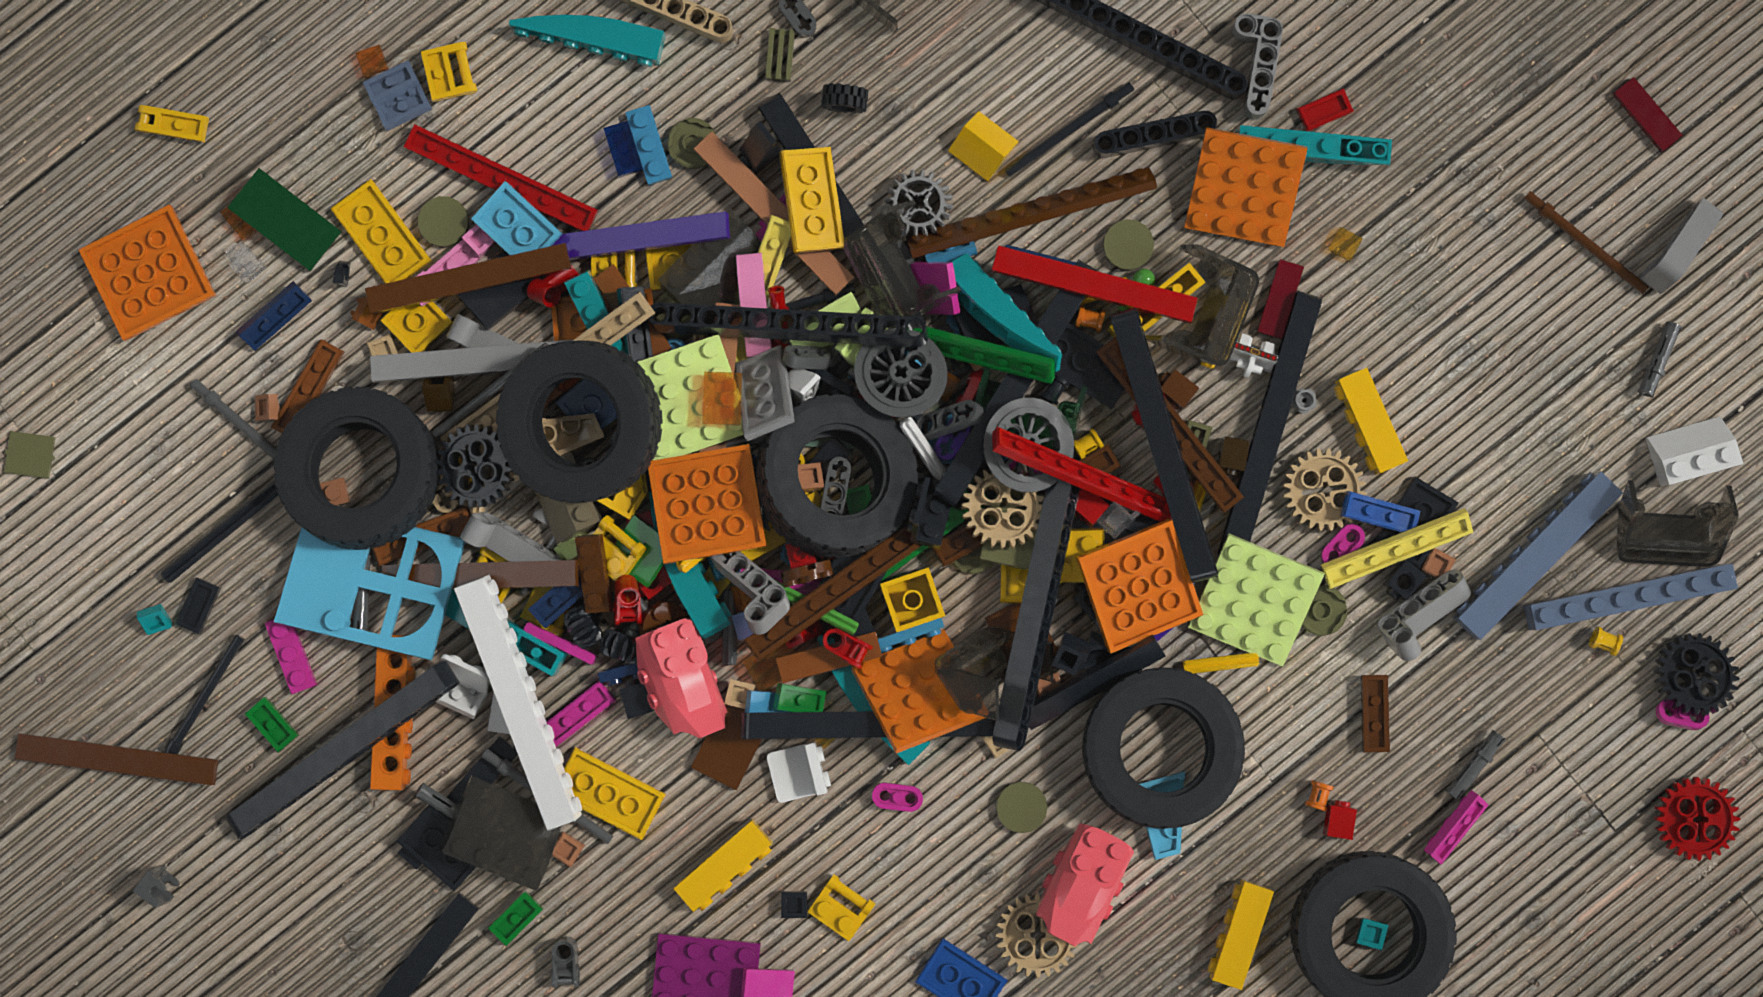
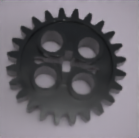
M467 424L465 428L458 427L457 434L449 433L451 441L442 442L446 449L438 450V453L443 458L436 461L437 464L442 465V469L438 470L436 474H443L444 477L439 481V484H447L444 493L453 492L451 500L460 499V505L468 504L469 507H477V505L479 507H486L487 503L495 504V498L503 499L504 496L501 490L510 491V487L506 483L507 481H515V479L510 476V472L513 471L501 451V443L498 442L497 431L493 432L492 426H485L484 428L483 424H476L475 427L472 424ZM481 443L484 445L483 454L479 450ZM460 454L463 456V462L461 465L458 461V457ZM491 466H492L493 469H494V476H493V478H491V476H490V474H489V470H490ZM470 477L473 480V486L471 489L468 486V480Z
M1688 633L1684 636V639L1678 636L1674 639L1675 643L1672 641L1666 644L1668 649L1664 648L1659 651L1664 658L1659 657L1655 660L1661 667L1653 670L1654 673L1660 674V678L1654 680V683L1662 684L1663 687L1658 690V693L1666 692L1667 696L1664 698V702L1671 699L1674 701L1672 709L1682 706L1681 714H1685L1690 710L1692 717L1697 716L1699 712L1704 717L1709 715V711L1712 714L1719 712V708L1723 709L1728 706L1726 701L1734 699L1730 692L1737 691L1738 687L1732 683L1740 680V677L1733 675V672L1738 670L1739 667L1731 666L1730 663L1735 660V657L1727 658L1726 654L1729 648L1721 650L1720 640L1712 644V636L1710 635L1703 640L1701 633L1696 634L1694 639L1691 633ZM1684 653L1691 656L1692 664L1685 661ZM1709 662L1716 666V673L1710 671L1708 667ZM1677 676L1684 680V688L1677 684ZM1701 686H1705L1708 689V697L1702 694Z

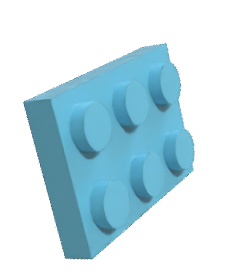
M506 181L471 218L509 255L552 246L563 234Z

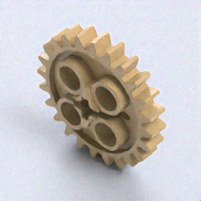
M1330 448L1325 450L1324 455H1322L1320 449H1316L1315 457L1308 451L1305 453L1306 460L1301 457L1296 458L1299 466L1293 464L1289 466L1293 474L1284 475L1290 482L1282 485L1283 488L1289 489V493L1282 495V497L1290 498L1291 501L1285 507H1294L1295 510L1291 516L1299 514L1301 516L1299 524L1307 520L1308 529H1312L1317 524L1318 531H1322L1326 524L1327 529L1332 531L1334 523L1339 528H1342L1343 519L1348 523L1352 522V519L1340 516L1342 507L1335 506L1333 503L1334 495L1339 493L1345 499L1346 491L1361 495L1367 494L1364 491H1360V487L1366 485V482L1358 480L1363 475V472L1355 473L1354 469L1358 464L1349 465V455L1340 459L1341 451H1337L1334 456H1331ZM1332 468L1337 469L1341 474L1338 482H1333L1329 478V472ZM1307 472L1315 476L1313 486H1308L1304 483V475ZM1323 483L1325 487L1346 485V489L1327 492L1326 497L1324 493L1302 495V491L1321 488ZM1311 497L1319 501V509L1316 512L1311 511L1308 507V501Z
M983 470V479L975 476L973 481L976 486L972 484L967 486L971 494L964 493L963 499L968 501V503L962 504L961 509L968 510V512L963 514L962 519H970L966 528H975L972 537L981 535V544L985 543L987 539L990 540V548H993L996 542L1000 544L1001 550L1004 549L1006 543H1009L1010 547L1014 549L1015 541L1024 545V536L1032 539L1034 535L1031 530L1037 531L1038 524L1036 522H1039L1040 514L1038 513H1041L1042 505H1039V503L1044 501V496H1037L1036 494L1039 491L1021 492L1023 499L1015 501L1010 496V492L1014 489L1001 483L992 471L991 475H989L987 471ZM988 489L994 490L997 493V498L995 500L987 499L984 491ZM1001 503H1005V507L1008 508L1006 513H1003L1002 509L999 508ZM981 505H985V506H988V507H995V508L981 509L980 506H981ZM1020 506H1024V507H1026V510L1015 509V508L1020 507ZM989 514L993 515L997 519V523L995 525H988L983 517ZM1014 515L1019 516L1023 524L1021 526H1014L1009 518Z
M1036 893L1034 900L1031 901L1027 894L1025 895V903H1022L1017 898L1015 900L1017 907L1014 908L1008 905L1007 909L1010 914H1001L1005 923H997V927L1003 930V933L995 935V937L1003 939V942L998 944L997 948H1005L1006 950L1001 955V958L1009 956L1011 959L1007 966L1009 967L1016 963V973L1024 968L1026 969V977H1029L1031 971H1035L1036 978L1040 977L1041 971H1044L1045 975L1050 977L1051 968L1056 973H1059L1058 964L1060 963L1067 967L1068 963L1065 957L1074 958L1075 955L1070 951V948H1078L1079 945L1074 947L1047 933L1043 919L1040 918L1039 932L1044 934V938H1041L1039 941L1040 958L1036 959V940L1031 938L1030 934L1035 932V913L1040 903V896ZM1020 916L1030 918L1032 924L1029 929L1023 930L1019 928L1017 920ZM1028 942L1032 948L1031 954L1022 956L1017 949L1019 943ZM1046 942L1056 944V955L1048 956L1045 954L1043 947Z

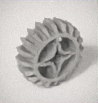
M924 169L920 170V176L915 177L914 170H910L911 178L907 179L906 175L902 173L900 174L902 183L896 179L892 181L897 189H887V193L893 197H885V203L892 204V206L885 208V213H894L888 218V221L891 223L898 220L895 229L899 230L904 226L903 235L905 236L908 235L910 229L913 230V236H917L918 231H922L924 235L927 234L928 236L927 229L929 228L935 234L937 233L936 224L941 227L945 226L941 218L950 219V214L944 210L953 209L952 204L945 203L952 200V194H943L949 190V186L939 187L943 178L939 177L934 182V172H930L928 178L924 177ZM917 184L928 186L927 189L920 193L909 190L907 187ZM934 192L940 201V208L937 214L932 211L928 204ZM900 194H903L909 202V207L903 216L897 206ZM925 197L923 201L924 208L913 209L914 200L918 199L919 201V198L923 199ZM916 215H923L930 219L924 223L909 221Z

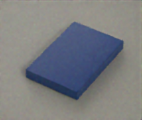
M943 937L915 980L917 984L938 997H998L1008 981L1007 978Z

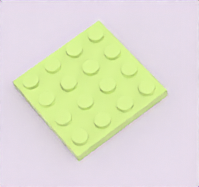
M719 334L638 361L646 371L645 374L649 375L655 386L654 390L658 393L661 403L659 406L660 410H662L663 424H661L662 435L661 441L657 445L659 448L653 460L692 454L744 436L740 409L741 396Z
M1228 533L1215 563L1218 576L1208 579L1199 599L1203 615L1190 620L1188 628L1246 652L1256 653L1258 657L1283 666L1325 574L1322 571Z

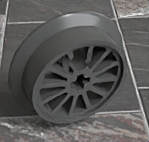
M896 328L887 329L884 331V334H893ZM915 330L910 332L911 336H918L920 332ZM929 338L926 344L921 347L863 344L855 360L854 375L861 395L873 408L889 416L911 417L929 410L938 402L946 387L947 366L942 352ZM891 350H900L899 361H895ZM904 351H909L904 359ZM884 352L890 365L879 358L878 355ZM918 360L922 367L913 369L908 361ZM871 363H876L885 371L871 369ZM925 370L928 371L929 378L919 377ZM896 372H897L898 374L903 373V374H904V378H903L902 376L896 377V376H895ZM870 376L886 379L874 383ZM913 383L928 385V389L923 391ZM889 385L883 394L878 392L877 388ZM907 388L919 397L912 399ZM892 389H895L894 401L886 398ZM900 390H902L906 402L898 400Z
M1020 398L1002 406L989 421L984 435V454L990 470L1001 483L1021 492L1041 491L1054 485L1060 479L1041 471L1035 473L1034 468L1027 465L1028 476L1020 474L1023 465L1020 462H1016L1014 472L1010 470L1008 465L1013 460L1007 458L1003 461L1000 454L993 452L992 432L996 427L1005 430L1012 428L1015 431L1014 434L1040 445L1043 442L1052 440V450L1072 458L1074 438L1066 417L1054 405L1037 398ZM1028 414L1029 418L1024 430L1021 416ZM1014 417L1016 424L1010 422ZM1035 418L1040 419L1042 424L1031 433ZM1047 427L1051 436L1039 439L1038 435Z

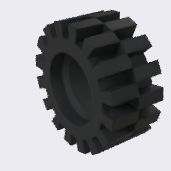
M850 84L823 85L821 107L830 111L835 110V112L865 113L869 91L856 85L850 86Z

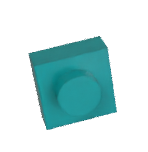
M162 604L137 611V619L147 635L172 628V620Z
M1362 917L1355 942L1382 950L1389 925Z

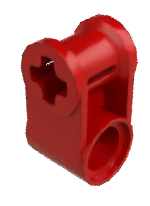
M622 575L615 581V602L613 604L615 625L623 622H636V624H641L642 622L641 596L637 580L632 575Z
M830 628L823 635V644L826 649L859 669L863 667L861 663L868 650L873 649V646L837 628ZM836 632L841 635L842 641L839 646L831 647L827 643V637L829 634ZM860 647V650H859V652L857 653L856 657L853 658L854 655H855V653L857 652L858 648Z

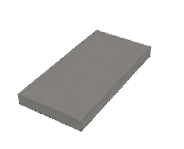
M781 345L735 364L738 391L741 396L740 409L743 434L747 441L795 422L787 365L782 362L784 349Z

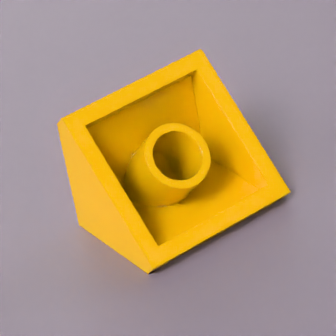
M978 111L964 125L948 152L988 182L1019 141Z

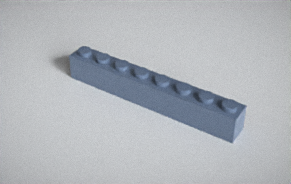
M1601 471L1593 474L1589 472L1579 482L1582 486L1576 492L1573 490L1562 499L1564 504L1558 510L1553 509L1544 518L1546 523L1540 529L1538 527L1534 528L1527 535L1528 541L1523 547L1517 546L1509 554L1511 559L1505 565L1501 563L1492 571L1491 575L1493 577L1487 584L1482 582L1473 591L1475 596L1469 602L1466 600L1457 607L1455 611L1458 614L1453 619L1475 640H1481L1623 494Z
M1733 563L1720 564L1526 604L1523 607L1528 630H1540L1738 589Z

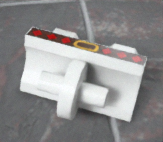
M1241 333L1236 342L1234 341L1227 359L1236 361V367L1245 369L1243 377L1246 378L1250 377L1251 372L1261 374L1263 370L1270 373L1278 358L1275 355L1276 345L1266 341L1261 343L1260 349L1251 347L1253 338Z

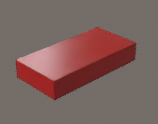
M1344 88L1296 109L1305 131L1309 132L1354 112Z

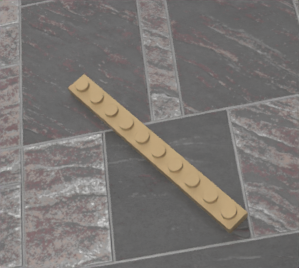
M639 292L573 341L589 340L612 345L654 315L655 312L641 292ZM500 394L441 436V440L451 441L448 434H457V428H465L467 424H472L474 427L476 424H483L484 428L485 426H492L493 429L498 428V424H496V410L499 407L497 404Z

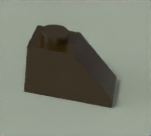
M454 376L424 379L422 390L427 412L452 411L455 397Z

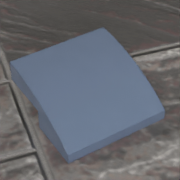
M409 60L363 82L386 131L432 110L430 102Z

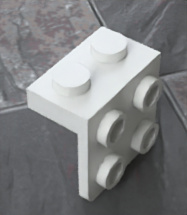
M443 654L440 662L447 661L460 683L436 702L474 719L488 694L489 678L486 670L477 665H468L456 655L449 656Z
M816 741L778 750L767 755L778 802L784 803L828 792L827 787L831 786L828 771L823 772L821 762L825 761L822 746L817 747Z

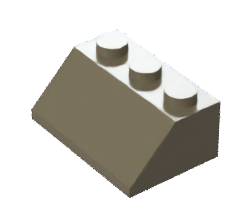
M572 452L561 456L570 462L579 464L577 457ZM536 493L557 544L583 533L589 534L596 531L602 520L595 501L587 503L559 502L550 499L548 496L544 497Z

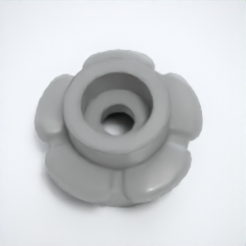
M1301 388L1295 392L1292 405L1300 413H1308L1309 410H1313L1316 407V394L1311 389L1305 390ZM1303 398H1305V399L1307 400L1306 403H1303V402H1302V399H1303Z

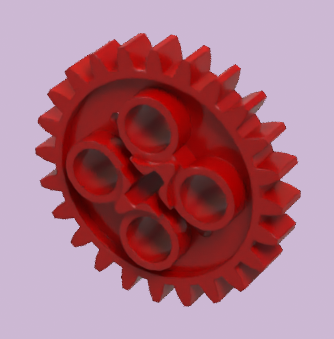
M1693 776L1692 784L1688 778H1683V786L1678 782H1673L1675 790L1665 788L1664 790L1668 797H1659L1658 799L1663 803V806H1655L1654 808L1661 812L1660 816L1653 817L1654 820L1661 822V825L1657 826L1655 830L1664 832L1659 839L1661 841L1669 840L1666 848L1670 850L1675 848L1674 854L1678 856L1684 852V858L1688 860L1693 855L1695 860L1701 861L1702 854L1705 859L1711 860V852L1720 856V847L1729 849L1726 841L1728 839L1736 840L1731 835V832L1740 830L1733 825L1734 822L1741 820V818L1733 816V813L1739 810V807L1730 805L1735 798L1731 796L1725 797L1728 789L1722 788L1719 790L1720 783L1714 781L1710 785V779L1703 778L1701 782L1699 777ZM1686 799L1688 809L1685 812H1681L1679 808L1680 802ZM1709 799H1712L1714 808L1712 811L1707 812L1705 804ZM1701 816L1700 820L1693 822V817ZM1687 825L1689 833L1685 838H1682L1680 836V829ZM1712 825L1715 831L1713 836L1708 838L1706 836V829ZM1697 835L1699 836L1698 842H1696L1695 840Z

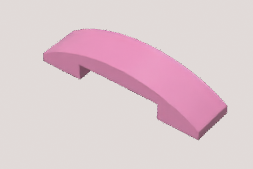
M476 224L462 236V240L426 272L422 271L418 276L477 263L496 242ZM429 302L420 303V306L422 307Z
M762 253L736 255L740 307L767 308ZM760 320L756 327L765 326L768 320ZM744 337L747 357L755 356L772 348L771 339Z

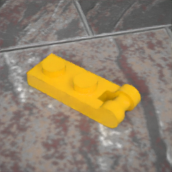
M139 105L137 113L140 116L139 121L135 122V131L205 143L209 122L207 116ZM150 116H155L153 125L149 124Z

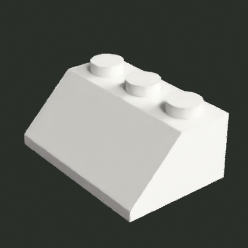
M1721 417L1646 437L1660 487L1743 464L1736 438Z

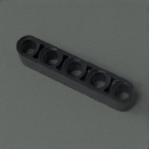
M1199 111L1106 130L1096 136L1093 143V151L1100 158H1108L1204 138L1205 130L1199 127L1198 120H1208L1210 127L1215 129L1217 118L1210 111ZM1173 125H1183L1186 133L1183 135L1176 134L1173 130ZM1150 129L1158 130L1161 138L1158 140L1151 139L1148 131ZM1132 134L1136 138V143L1134 145L1126 144L1123 136ZM1107 139L1111 143V148L1109 150H1102L1098 145V141Z

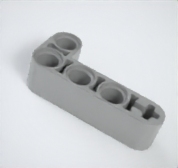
M1244 13L1235 20L1232 26V34L1239 41L1255 44L1244 101V113L1248 118L1258 120L1265 115L1270 106L1283 26L1278 19ZM1239 23H1247L1251 31L1248 33L1242 32L1239 29ZM1264 28H1273L1276 36L1268 37L1264 33ZM1262 51L1268 52L1271 56V61H1262L1259 53ZM1255 77H1264L1267 81V86H1258L1255 82ZM1257 95H1261L1258 106L1261 107L1259 111H1255V106H1253Z
M1702 197L1698 200L1660 256L1644 270L1639 279L1659 294L1665 292L1685 273L1724 213Z
M459 314L456 315L446 336L448 339L466 348L519 344L491 330L487 331L485 327Z
M487 512L472 513L460 535V538L475 547L486 546L510 562L564 560Z
M734 552L711 556L715 568L753 600L744 610V617L752 633L758 635L765 634L789 611L790 602L785 589L744 554ZM740 569H745L740 573H736ZM757 584H762L760 587L755 588ZM780 598L778 602H772L773 600ZM762 616L761 619L756 621L754 620L756 617Z
M1450 570L1379 619L1378 628L1387 645L1402 660L1411 661L1420 655L1421 647L1415 637L1469 599L1471 590L1462 572Z

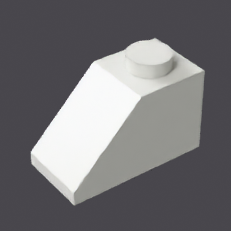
M793 368L788 372L793 407L816 395L821 378L819 375L798 368Z

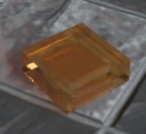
M380 45L355 52L365 78L389 70Z

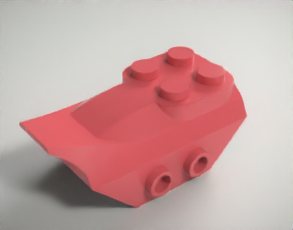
M690 617L637 637L638 678L646 687L648 692L647 700L650 707L655 710L658 717L673 734L685 732L700 739L724 729L725 714L728 711L717 686V676L708 664V654L700 633Z
M1079 823L1063 852L1059 850L1052 863L1056 867L1052 875L1048 873L1042 884L1045 890L1035 916L1044 920L1047 933L1074 947L1085 941L1092 944L1102 920H1107L1111 914L1113 906L1110 903L1113 896L1118 897L1124 883L1120 881L1134 854V850L1128 844L1099 828Z

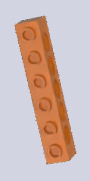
M392 635V637H404V636H408V635ZM377 648L374 709L395 694L390 689L392 680H398L401 684V689L415 680V667H412V656ZM396 653L402 657V664L399 668H395L391 663V658ZM413 718L395 730L399 736L396 745L391 744L387 736L372 747L370 789L401 791L406 789V785L410 784L411 771L407 769V759H411L412 744L408 743V735L413 730ZM390 756L397 760L398 765L395 770H390L386 765V761Z

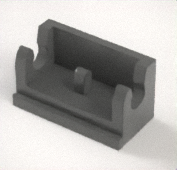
M164 865L148 870L133 890L134 893L154 908L170 903L174 898L173 894L165 886L167 881L172 882L174 886L180 885L179 880L170 874Z

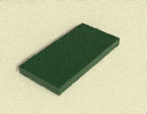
M260 168L256 170L227 207L309 271L313 270L342 233L336 226Z

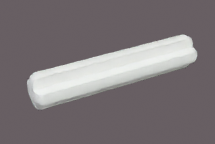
M911 417L902 419L900 421V428L934 479L940 481L947 471L914 420Z

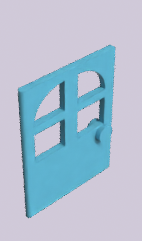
M301 527L274 622L432 661L465 541L459 537L414 527L410 532L402 535V538L407 540L397 575L393 577L364 570L370 547L367 550L336 547V545H330L316 538ZM419 542L431 547L440 561L442 571L440 588L408 580ZM359 588L391 595L380 634L350 627V617ZM403 598L435 606L428 621L418 631L404 637H392Z

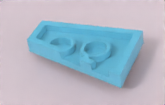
M1179 772L1139 784L1157 792H1173L1183 788L1185 772ZM1146 827L1155 860L1180 854L1182 827L1167 829Z

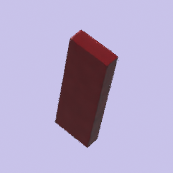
M1635 77L1631 78L1612 94L1660 152H1663L1682 136V133Z
M1282 259L1278 261L1256 333L1279 340L1282 339L1304 266Z

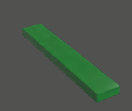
M927 327L929 339L938 346L945 357L1052 384L1055 378L1053 358ZM920 328L913 329L917 332H922V329Z

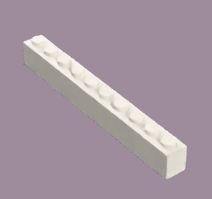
M490 575L454 588L547 831L576 821L582 815L581 802L578 797L574 796L572 778L564 770L562 764L564 763L563 755L560 749H556L554 744L553 729L549 724L547 725L544 718L545 708L540 700L538 701L534 692L536 691L535 682L531 676H528L526 671L527 663L525 656L522 652H519L516 645L517 635L514 629L509 627L507 621L508 612L504 604H501L497 595L499 594V589L495 580H491Z

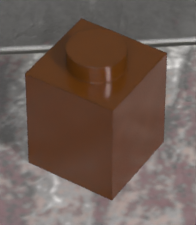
M1176 369L1171 374L1166 371L1159 380L1165 398L1180 410L1187 405L1199 390L1198 386Z

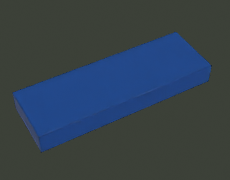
M1346 491L1340 516L1402 533L1417 527L1421 511Z

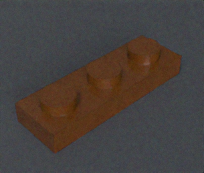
M603 534L579 535L575 537L585 611L586 613L610 612L613 610Z
M1361 675L1362 752L1364 753L1390 752L1388 675Z

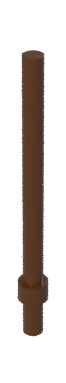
M1531 191L1525 195L1523 199L1536 208L1541 217L1545 220L1547 218L1641 294L1648 290L1649 286L1557 213L1555 211L1556 208L1548 201L1545 203Z

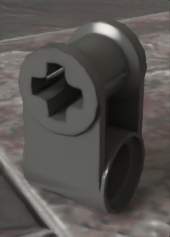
M561 937L552 948L551 981L553 988H557L558 985H574V987H579L578 945L572 937ZM562 944L568 945L571 948V954L568 956L562 955L559 952V946Z

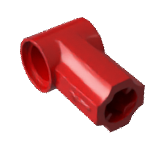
M571 265L572 269L552 273L543 280L534 279L528 286L527 295L531 300L546 307H554L560 301L561 294L568 290L564 282L579 274Z

